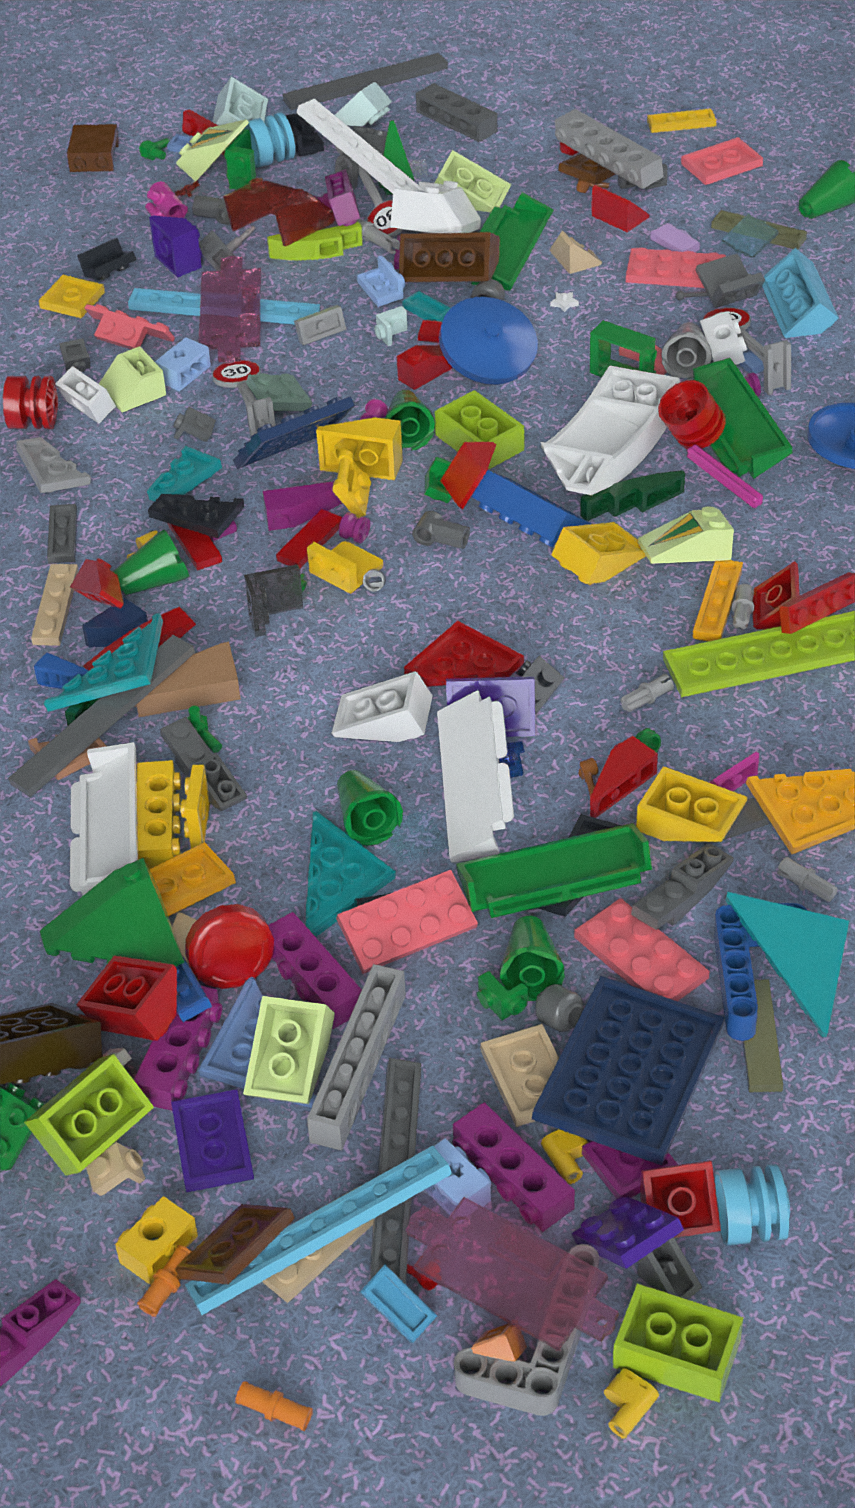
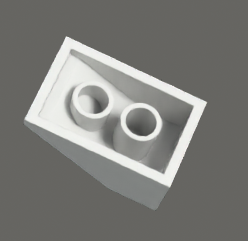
M417 671L341 695L332 734L338 738L391 742L415 739L425 733L433 695Z

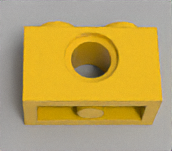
M163 1196L155 1205L149 1206L144 1211L142 1218L131 1229L125 1230L120 1235L115 1244L119 1263L151 1285L154 1281L153 1275L158 1269H163L175 1252L176 1247L181 1245L187 1248L198 1237L195 1218Z

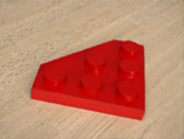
M456 621L404 666V675L417 671L427 687L446 685V679L510 677L524 664V655L460 621Z

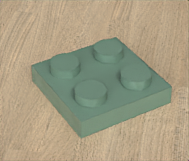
M265 373L248 375L246 384L256 399L270 397L273 402L274 411H305L312 406L313 402L293 375H268Z

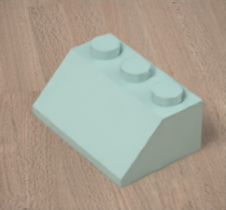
M230 77L218 94L213 123L219 126L261 118L264 122L268 99L233 77Z
M374 82L356 94L335 116L345 125L364 126L367 123L372 125L390 110L387 106L392 101L378 84Z

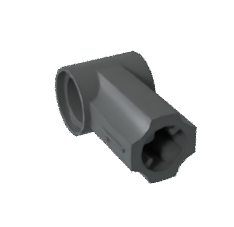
M196 195L193 199L192 211L195 216L214 218L220 224L230 225L241 210L242 205L239 199L232 195H227L223 199Z
M426 511L413 529L412 535L414 540L422 545L430 546L434 542L464 549L470 536V527L444 521L439 513Z

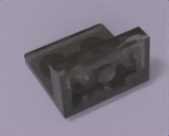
M298 565L244 575L248 616L255 637L266 635L265 624H269V615L303 608L301 576Z

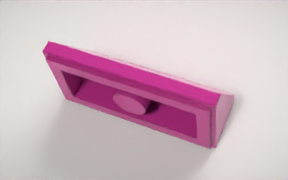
M759 753L751 754L709 783L730 791L736 790L746 783L747 777L758 775Z

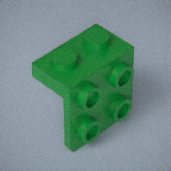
M244 129L225 149L224 157L227 161L226 177L229 181V189L254 194L257 190L254 150H252L250 130Z
M12 1082L6 1085L1 1084L0 1169L4 1171H9L13 1167L32 1133L25 1124V1121L46 1104V1102L36 1097H32L30 1100L24 1096L26 1090Z

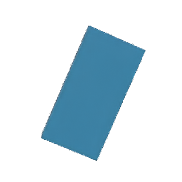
M383 1265L359 1291L410 1343H413L437 1317L386 1265Z

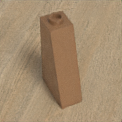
M229 641L193 654L134 706L137 707L138 717L189 709L191 706L200 707L240 700L238 677Z

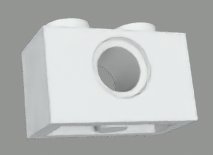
M729 311L700 320L704 336L712 351L713 362L731 358L735 365L745 361L743 351L747 350L743 336H737L741 331L737 319L732 320Z
M73 366L55 383L68 403L97 423H100L116 407L104 387Z

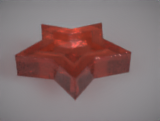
M197 180L174 191L177 197L187 193L190 198L193 196L191 191L195 190L200 184Z

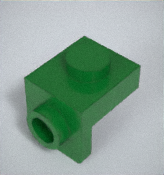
M435 457L425 474L424 495L445 503L450 502L452 497L440 481L450 466V461Z
M490 971L478 976L479 991L477 992V997L484 1008H490L501 1021L511 1015H518L528 1005V987L524 983L508 991Z

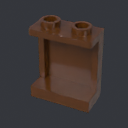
M117 124L73 125L67 150L69 171H114V149L119 147L120 143Z

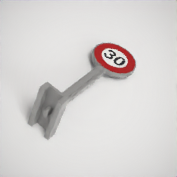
M334 145L340 155L344 153L336 145ZM359 165L358 176L360 175L375 205V208L368 215L367 221L373 223L377 229L391 237L396 236L403 229L390 227L393 200L383 201L370 174Z
M719 308L709 311L703 316V319L729 311L731 319H737L741 331L737 336H743L746 347L763 361L764 391L771 395L773 394V389L784 387L786 390L791 389V343L789 341L783 340L764 346L759 344L745 331L751 324V316L742 309Z
M249 360L229 361L217 366L212 371V379L216 385L238 388L246 405L250 437L257 433L258 428L271 423L272 427L276 426L271 398L256 400L246 384L248 375H259L261 373L260 366Z

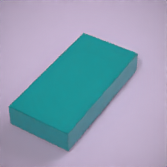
M420 291L402 301L404 309L424 320L442 322L446 313L450 310V307Z

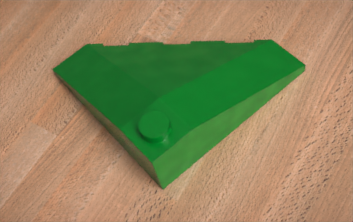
M144 858L128 863L113 871L40 930L47 955L58 956L60 951L71 953L73 960L92 964L95 958L105 959L108 964L113 956L173 964L175 967L185 963L157 883Z

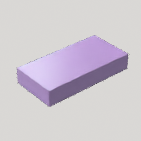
M668 223L651 231L650 239L668 250L680 252H696L700 250V242Z

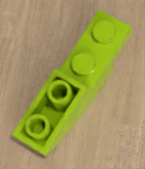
M358 221L350 226L340 225L314 231L312 227L267 236L268 254L270 258L280 260H317L344 255V249L363 245L362 226Z

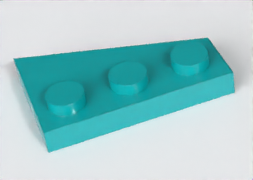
M185 446L181 450L182 456L179 459L174 458L170 463L171 469L168 472L162 473L147 490L149 500L155 501L161 493L184 495L192 491L201 482L212 477L214 473L222 469L221 460Z

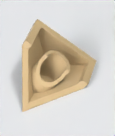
M564 231L559 234L549 250L569 274L596 267L603 263L591 249L586 251L583 249V244H579L573 237L570 238Z

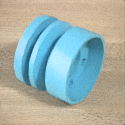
M280 112L274 114V116L268 115L265 117L264 122L261 118L248 121L249 123L244 129L250 130L256 168L272 164L273 157L277 162L284 161V158L286 160L294 158V136L285 114Z
M777 1164L767 1165L765 1167V1174H763L759 1166H753L750 1174V1183L746 1182L740 1168L716 1170L714 1181L721 1227L720 1233L726 1246L749 1244L753 1226L756 1227L758 1235L763 1242L770 1240L771 1229L776 1240L787 1239L790 1203L788 1191Z

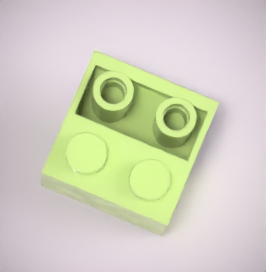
M140 346L118 354L99 382V385L107 390L114 404L121 412L166 396L162 369Z

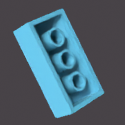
M796 248L764 276L763 290L785 338L822 334L839 319L814 263Z

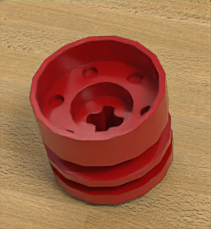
M7 376L3 389V411L5 423L9 429H27L30 420L35 429H41L42 425L45 429L54 428L58 412V395L52 376H44L42 379L40 376H34L31 385L26 376Z
M685 380L677 383L667 390L660 400L658 407L659 417L682 447L688 449L697 445L702 449L711 445L722 434L726 424L725 414L703 383L696 380Z

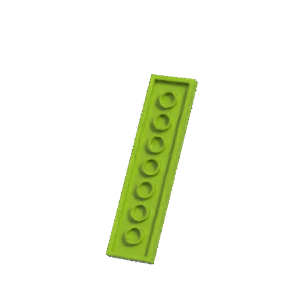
M855 611L824 617L792 634L782 633L780 626L663 651V661L681 697L855 661Z

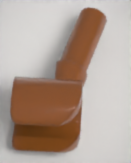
M579 179L576 190L586 193L589 187H593L594 184ZM600 182L596 186L609 189L610 183Z
M593 758L581 761L578 772L580 778L585 780L590 796L595 787L592 776L598 774V766Z

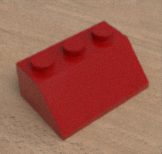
M113 956L76 1006L85 1016L100 1021L101 1031L158 1041L168 1031L169 1025L176 1017L177 968L173 964Z

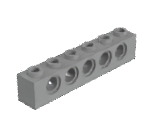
M573 109L554 120L555 136L558 141L641 189L664 177L662 157L579 110Z
M373 964L308 1115L307 1123L310 1143L343 1150L405 999L404 971Z

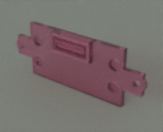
M228 256L221 258V271H205L201 274L199 343L208 346L209 350L218 349V363L231 364L241 361V348L260 347L262 272L261 268L243 269L242 257Z
M465 1197L462 1198L449 1218L424 1205L410 1217L409 1225L405 1230L406 1234L428 1246L415 1263V1271L550 1347L560 1351L575 1328L600 1342L615 1330V1322L619 1317V1312L595 1299L608 1280L607 1273ZM421 1221L426 1222L424 1226H418ZM600 1320L607 1321L603 1326L597 1324Z

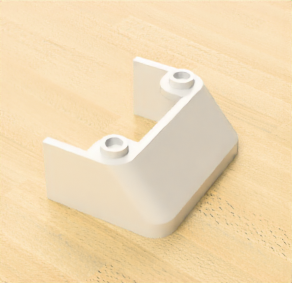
M419 181V186L424 189L422 191L394 188L390 225L392 228L428 233H470L480 229L481 218L463 189L457 186V182L444 181V184Z

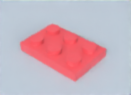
M737 137L681 156V164L703 184L708 185L763 166V157Z

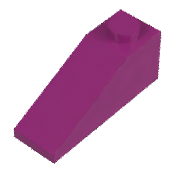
M334 481L262 491L268 530L296 527L312 519L321 509L329 511L343 504L333 492Z

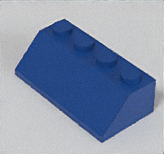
M487 470L472 495V498L480 502L478 507L489 513H493L496 510L500 513L498 518L511 525L514 521L519 523L518 529L533 536L534 532L539 534V541L550 547H553L557 542L563 527L592 524L519 483L491 470Z

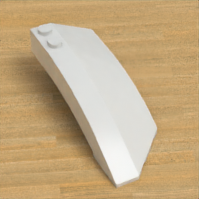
M609 366L588 400L571 421L546 443L541 442L542 449L566 490L592 495L620 482L629 475L653 449L666 430L667 426L659 417V403L666 391L675 384L680 383V379L672 376Z

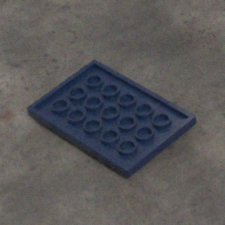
M600 976L533 1109L532 1120L662 1166L722 1030L725 1017Z

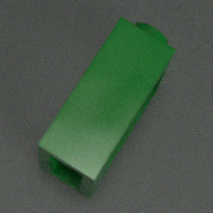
M602 320L590 332V373L603 377L608 367L614 366L656 374V370H654L657 350L655 349L656 338ZM611 343L640 353L639 369L611 359Z

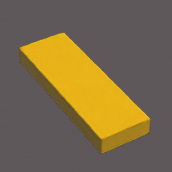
M710 108L647 115V123L651 133L714 127L716 126V118L713 110Z

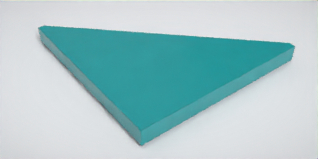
M160 613L154 614L152 622L142 630L138 627L122 640L124 644L113 653L108 650L92 664L94 668L81 677L78 674L62 687V693L58 696L47 698L44 701L47 711H53L151 684L163 625Z
M315 811L312 815L313 823L305 926L317 937L337 922V914L357 907L356 899L371 897L396 878V871L357 841L352 840L348 834L319 812Z
M727 891L725 899L727 904L732 906L739 916L741 924L753 941L758 943L766 955L765 958L779 978L782 977L791 990V995L817 1027V1032L821 1037L826 1038L850 921Z

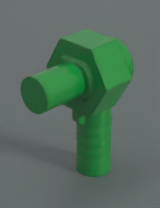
M165 138L157 142L143 141L140 144L139 152L142 157L152 161L155 158L164 160L166 152L161 149L166 148L170 140Z
M191 706L188 709L189 717L187 719L208 748L214 753H218L222 749V744L209 732L207 716L201 715L198 706Z

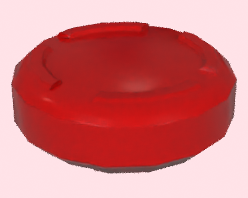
M240 904L220 905L205 912L192 924L185 939V955L194 975L204 984L219 989L241 987L249 978L253 977L256 979L267 968L274 953V938L265 918L253 908Z

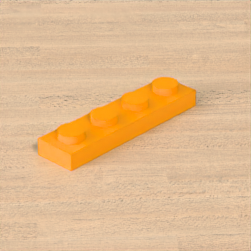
M732 560L715 561L693 629V639L704 641L722 639L736 588L742 574L743 562Z

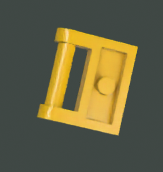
M342 450L338 454L339 469L337 479L333 483V492L351 513L360 518L366 515L371 480L368 474L362 472L353 461V453L349 450Z

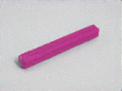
M694 445L688 448V459L752 508L762 505L763 495L699 446Z

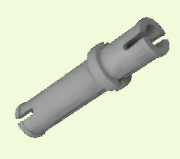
M360 218L356 219L362 226L363 240L375 243L390 254L396 253L392 247L399 250L400 242L397 239L380 231L371 222H365Z

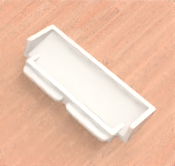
M477 690L437 711L449 858L451 863L499 854V848L493 836V831L506 829L505 822L511 821L514 817L510 770L507 764L499 763V759L507 754L503 707L500 702H492L490 696L482 700Z
M134 742L88 749L87 755L93 773L80 775V782H76L71 786V830L75 834H80V836L73 839L70 843V886L73 891H81L82 896L113 871L138 860L136 747Z

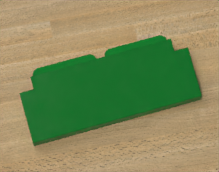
M521 192L513 209L505 204L503 208L494 207L480 232H491L500 237L499 262L491 279L498 281L506 291H510L554 211L552 208ZM471 282V285H477L479 282Z
M731 358L693 368V380L704 384L725 414L726 424L719 438L710 445L722 465L736 473L738 477L749 472L752 478L755 479L792 454L793 447Z
M634 823L456 864L457 873L471 911L474 912L487 908L491 918L640 884V872L652 870L649 842Z

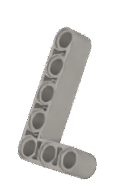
M585 1244L576 1245L568 1252L531 1363L520 1360L507 1361L475 1354L472 1348L462 1349L454 1358L456 1388L465 1395L535 1415L545 1416L554 1412L559 1404L598 1283V1252L593 1247ZM583 1266L587 1267L588 1269H579L577 1267ZM575 1296L579 1299L572 1300L568 1299L567 1297ZM558 1327H567V1328H569V1329H568V1330H565V1331H562V1330H558V1329H556V1328H558ZM557 1358L559 1361L549 1362L546 1359ZM467 1370H476V1371H478V1372L475 1373V1374H466V1373H464V1372L467 1371ZM506 1379L513 1381V1383L502 1384L500 1381ZM542 1389L549 1391V1393L538 1394L535 1391Z

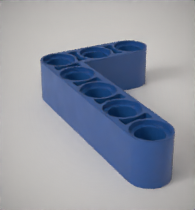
M778 903L807 910V908L798 903ZM723 905L715 913L714 942L727 1034L731 1038L745 1041L753 1038L756 1034L758 1011L749 947L760 946L756 941H753L741 924L740 918L732 906Z

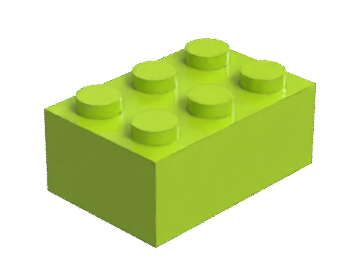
M475 390L435 410V435L457 452L464 442H494L497 444L488 470L524 451V425Z
M111 1054L97 1059L25 1121V1124L64 1175H71L84 1170L150 1112L154 1106L117 1057Z
M637 1284L614 1343L613 1368H626L639 1377L720 1403L741 1342L743 1317Z

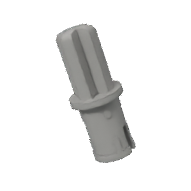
M739 585L736 588V599L732 603V610L734 612L733 625L735 628L740 627L742 630L748 627L750 614L754 611V603L752 602L754 589H752L751 585Z
M662 674L649 683H641L638 689L621 698L623 710L632 712L646 703H654L657 697L673 690L674 684L672 679L664 683L669 678V675Z
M785 857L778 866L777 874L798 885L801 891L807 889L828 902L833 900L838 891L835 885L817 876L815 869H807L789 857Z

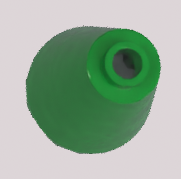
M837 160L832 163L801 197L798 209L802 216L813 219L855 203V172L852 173L848 167L851 165L848 162Z
M401 390L397 392L392 399L385 419L401 421L402 450L403 448L417 450L425 446L432 439L435 429L434 416L412 391Z
M165 529L159 531L113 571L118 575L120 589L124 592L125 596L183 581L190 577L184 562L179 556L178 550Z
M350 770L340 776L337 782V790L344 828L348 836L352 840L359 841L360 844L366 846L380 844L392 837V831L397 825L400 827L403 819V809L396 796L358 770Z
M524 916L519 918L513 925L500 966V979L508 991L524 983L528 987V1001H536L537 996L548 986L554 984L562 986L565 970L564 964L543 922L535 916Z

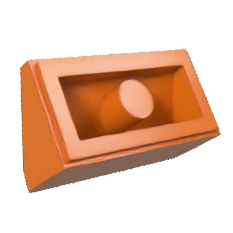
M513 1321L485 1331L473 1344L472 1351L479 1355L507 1361H517L527 1348L518 1322Z

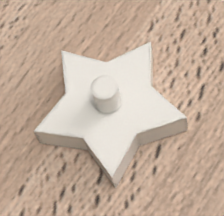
M573 292L556 293V299L551 301V306L560 307L565 312L569 307L579 306V301L573 298Z

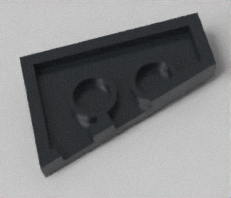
M161 493L148 508V514L150 518L219 538L245 506L244 499L234 498L233 502L220 501V497H210L208 501L195 500L193 495Z

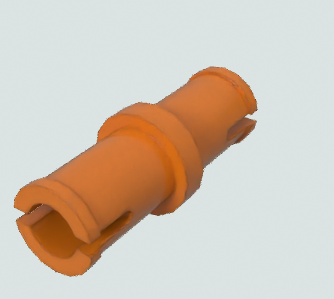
M178 1245L163 1269H158L155 1272L153 1283L137 1302V1305H139L143 1312L156 1317L172 1292H177L181 1286L179 1282L181 1279L175 1268L192 1252L191 1250Z
M243 1381L235 1399L236 1404L264 1414V1418L269 1421L277 1419L302 1431L306 1430L313 1413V1408L284 1398V1394L280 1391L275 1390L272 1393L249 1384L247 1381Z

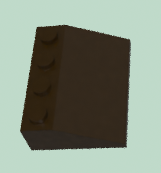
M55 1003L0 1014V1088L1 1084L9 1082L15 1084L30 1082L31 1077L38 1075L56 1076L61 1074V1070L67 1068L85 1069L91 1065L90 1063L103 1057L101 1025L98 1020Z

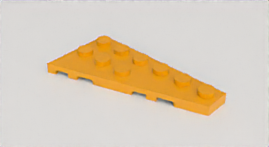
M851 769L805 772L803 776L786 777V774H776L773 778L759 779L758 776L747 777L746 785L791 855L855 829V772H852Z

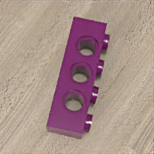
M344 169L325 176L329 202L338 226H350L356 223V219L360 218L347 170Z
M294 912L269 924L268 926L274 938V953L271 959L277 964L281 976L286 981L289 979L292 981L298 996L303 1001L308 1000L311 1003L326 1004L335 1013L332 1029L349 1021L362 989Z
M201 986L212 1007L182 1022L176 1011V1017L169 1025L168 1031L158 1041H152L134 1081L154 1107L172 1111L171 1102L185 1098L188 1078L191 1073H196L200 1061L199 1054L202 1048L208 1047L213 1023H218L222 1015L223 1006L219 1003L217 989Z
M485 1102L453 1123V1146L460 1147L474 1163L476 1169L481 1168L487 1173L490 1180L496 1185L500 1196L507 1202L512 1201L519 1208L521 1216L528 1224L532 1225L534 1223L544 1232L574 1210L575 1190Z

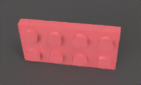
M631 248L626 282L704 288L695 270L696 266L726 257V255L695 253L693 251L680 252L668 249Z
M452 870L337 914L336 918L363 974L369 972L373 964L386 965L477 928L478 925Z
M621 898L574 930L575 939L633 987L679 1001L709 979L710 971L662 931L659 929L655 930L632 916V907Z

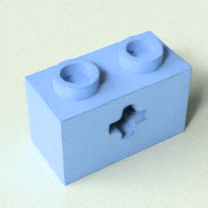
M185 337L158 358L155 363L163 371L165 385L181 391L211 366L209 347Z
M445 1138L434 1147L449 1164L452 1174L426 1188L425 1191L460 1224L491 1201V1180L483 1169H476L469 1162L467 1155L460 1147H454Z

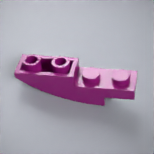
M57 1279L2 1318V1328L0 1329V1387L10 1380L52 1340L80 1305L81 1298Z

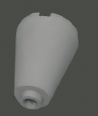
M686 322L678 327L663 346L661 354L662 364L666 372L672 377L693 380V368L711 363L712 351L710 345L697 324Z

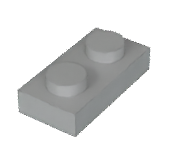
M338 305L294 320L299 343L302 345L346 330L342 309Z

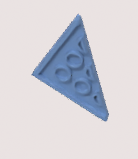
M251 977L245 982L199 1068L200 1076L244 1089L262 996H264L259 990L255 978ZM314 1093L312 1094L309 1105L302 1103L295 1104L312 1108L317 1096L314 1095Z

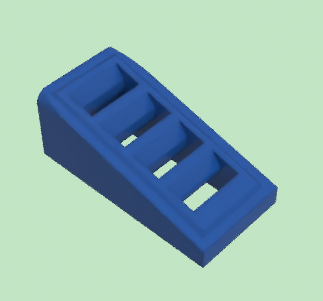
M46 653L34 665L37 683L42 686L62 689L66 683L78 674L82 677L89 671L50 653Z

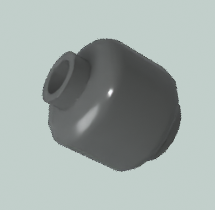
M490 279L489 281L479 282L472 290L471 298L491 297L504 301L505 292L498 281Z
M559 984L548 986L536 999L535 1011L538 1020L559 1032H567L575 1028L584 1010L581 996Z

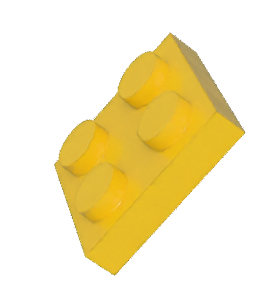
M62 275L39 299L40 308L82 318L87 313L84 309L86 304L93 306L105 293L104 284Z
M192 765L190 777L185 778V795H187V799H182L181 817L186 818L184 836L190 839L191 849L205 842L210 811L204 765Z

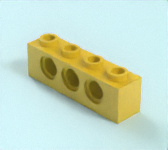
M173 760L137 763L138 860L144 858L149 869L180 854V840L175 838V834L181 833L180 816H176V812L181 811L180 794H176V790H181L180 772H175Z

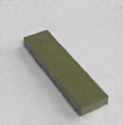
M720 210L711 222V228L791 249L796 248L799 250L807 239L806 231Z
M769 979L754 980L758 1004L756 1034L753 1038L743 1041L749 1092H783V1078Z

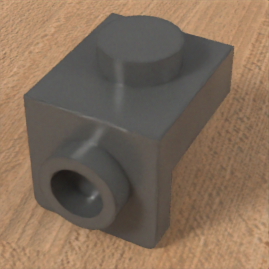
M83 338L59 343L66 372L72 366L80 372L91 368L90 356L87 353Z
M189 406L184 415L178 414L173 424V427L176 428L174 438L179 439L183 431L207 442L216 420Z

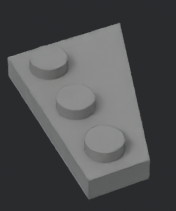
M42 437L16 441V450L40 493L91 484V476L89 474L79 472L76 469V464L71 460L65 461L60 457V452Z

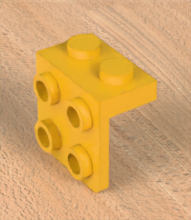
M342 541L332 550L315 542L307 547L309 572L350 594L363 584V577L366 572L371 569L380 570L384 566L381 558L348 541Z

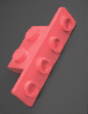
M86 304L84 308L93 318L101 320L94 334L99 340L134 349L139 346L141 347L146 334L173 342L175 339L169 331L170 328L162 323L151 324L142 317L136 316V318H132L119 310L112 312L100 304L95 306Z

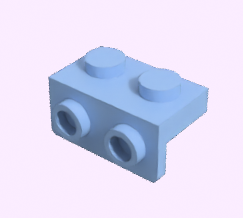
M382 255L377 257L378 268L357 275L358 284L377 307L403 299V288H405L403 276L398 274L394 270L392 263L388 262Z

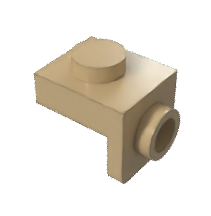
M117 1142L86 1167L92 1190L100 1196L106 1194L127 1178L139 1184L145 1180L141 1156L134 1149H128Z

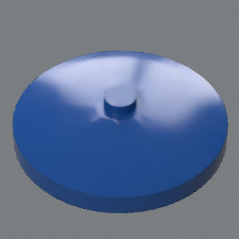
M473 297L458 302L446 313L439 331V344L448 363L463 376L479 383L497 385L516 380L530 369L537 354V335L530 320L518 308L496 298Z
M838 403L826 406L818 410L809 421L807 431L809 444L820 456L828 461L855 469V403Z

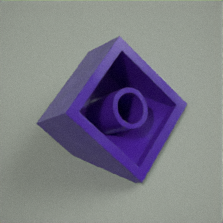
M149 217L154 256L177 278L202 268V252L198 241L200 233L195 225H192L186 218Z

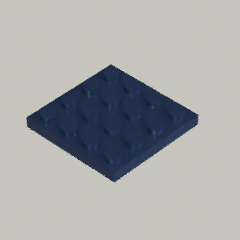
M341 396L335 397L326 402L327 406L319 409L318 405H315L303 411L304 415L296 418L292 414L281 419V424L272 427L270 423L258 428L257 433L250 437L251 440L244 443L245 447L239 449V454L233 459L236 469L317 438V427L338 424L355 407L351 396L342 399Z

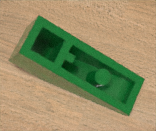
M394 120L389 122L383 156L414 181ZM378 181L379 187L384 189L386 196L393 194Z

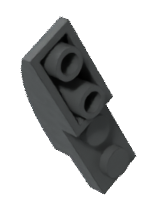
M187 717L160 729L161 737L175 755V763L186 777H190L192 765L205 766L211 805L223 811L247 799L246 793L217 753L212 754Z
M710 843L706 844L672 869L670 879L633 904L631 915L655 930L665 923L672 926L675 925L711 891L733 863L734 857Z

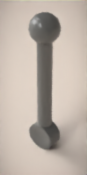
M678 291L676 293L678 300H683L687 297L708 296L706 291L689 293Z

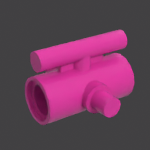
M156 182L150 187L147 198L151 199L153 203H147L145 208L151 216L185 217L188 206L179 200L165 182Z

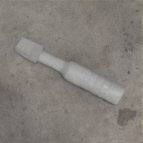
M252 226L250 229H247L242 235L235 237L226 246L233 252L242 244V241L249 237L255 230V227Z

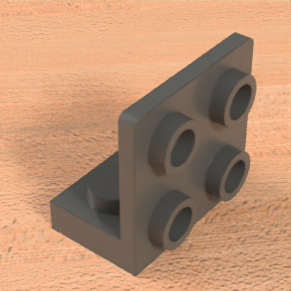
M738 254L703 263L695 268L715 308L757 296L765 282L761 272L753 275L747 273Z

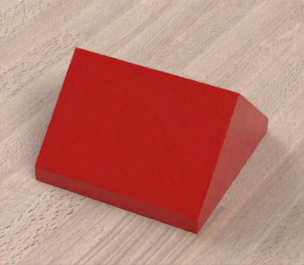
M593 186L592 217L627 233L649 218L650 215L633 202L599 186Z
M464 442L440 480L459 508L464 509L487 472L497 445L494 442Z
M795 561L754 588L752 599L754 603L753 628L766 630L780 627L779 606L800 596L798 564Z
M711 1160L641 1170V1202L679 1218L684 1230L674 1236V1238L721 1231Z

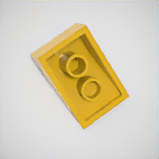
M375 417L317 427L320 470L338 473V454L342 450H349L354 455L353 461L369 477L388 480L396 479L403 462L401 421Z
M615 522L563 527L551 554L560 562L559 564L563 568L571 570L578 576L581 582L588 585L605 582L646 557L638 544V539Z
M663 766L637 805L636 827L641 833L662 841L722 842L747 802V796Z

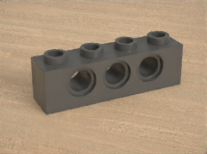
M435 83L416 93L417 113L477 142H481L497 132V113Z

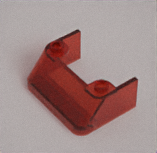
M254 178L249 181V184L223 196L232 231H236L269 214L276 215L282 244L285 247L336 221L333 210L309 192L304 191V189L292 188L263 180V178Z

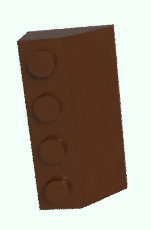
M491 232L400 234L399 274L403 276L405 283L489 281L499 262L500 237Z

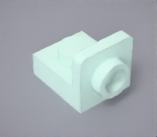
M402 306L376 315L375 334L387 346L392 345V335L407 330V313Z

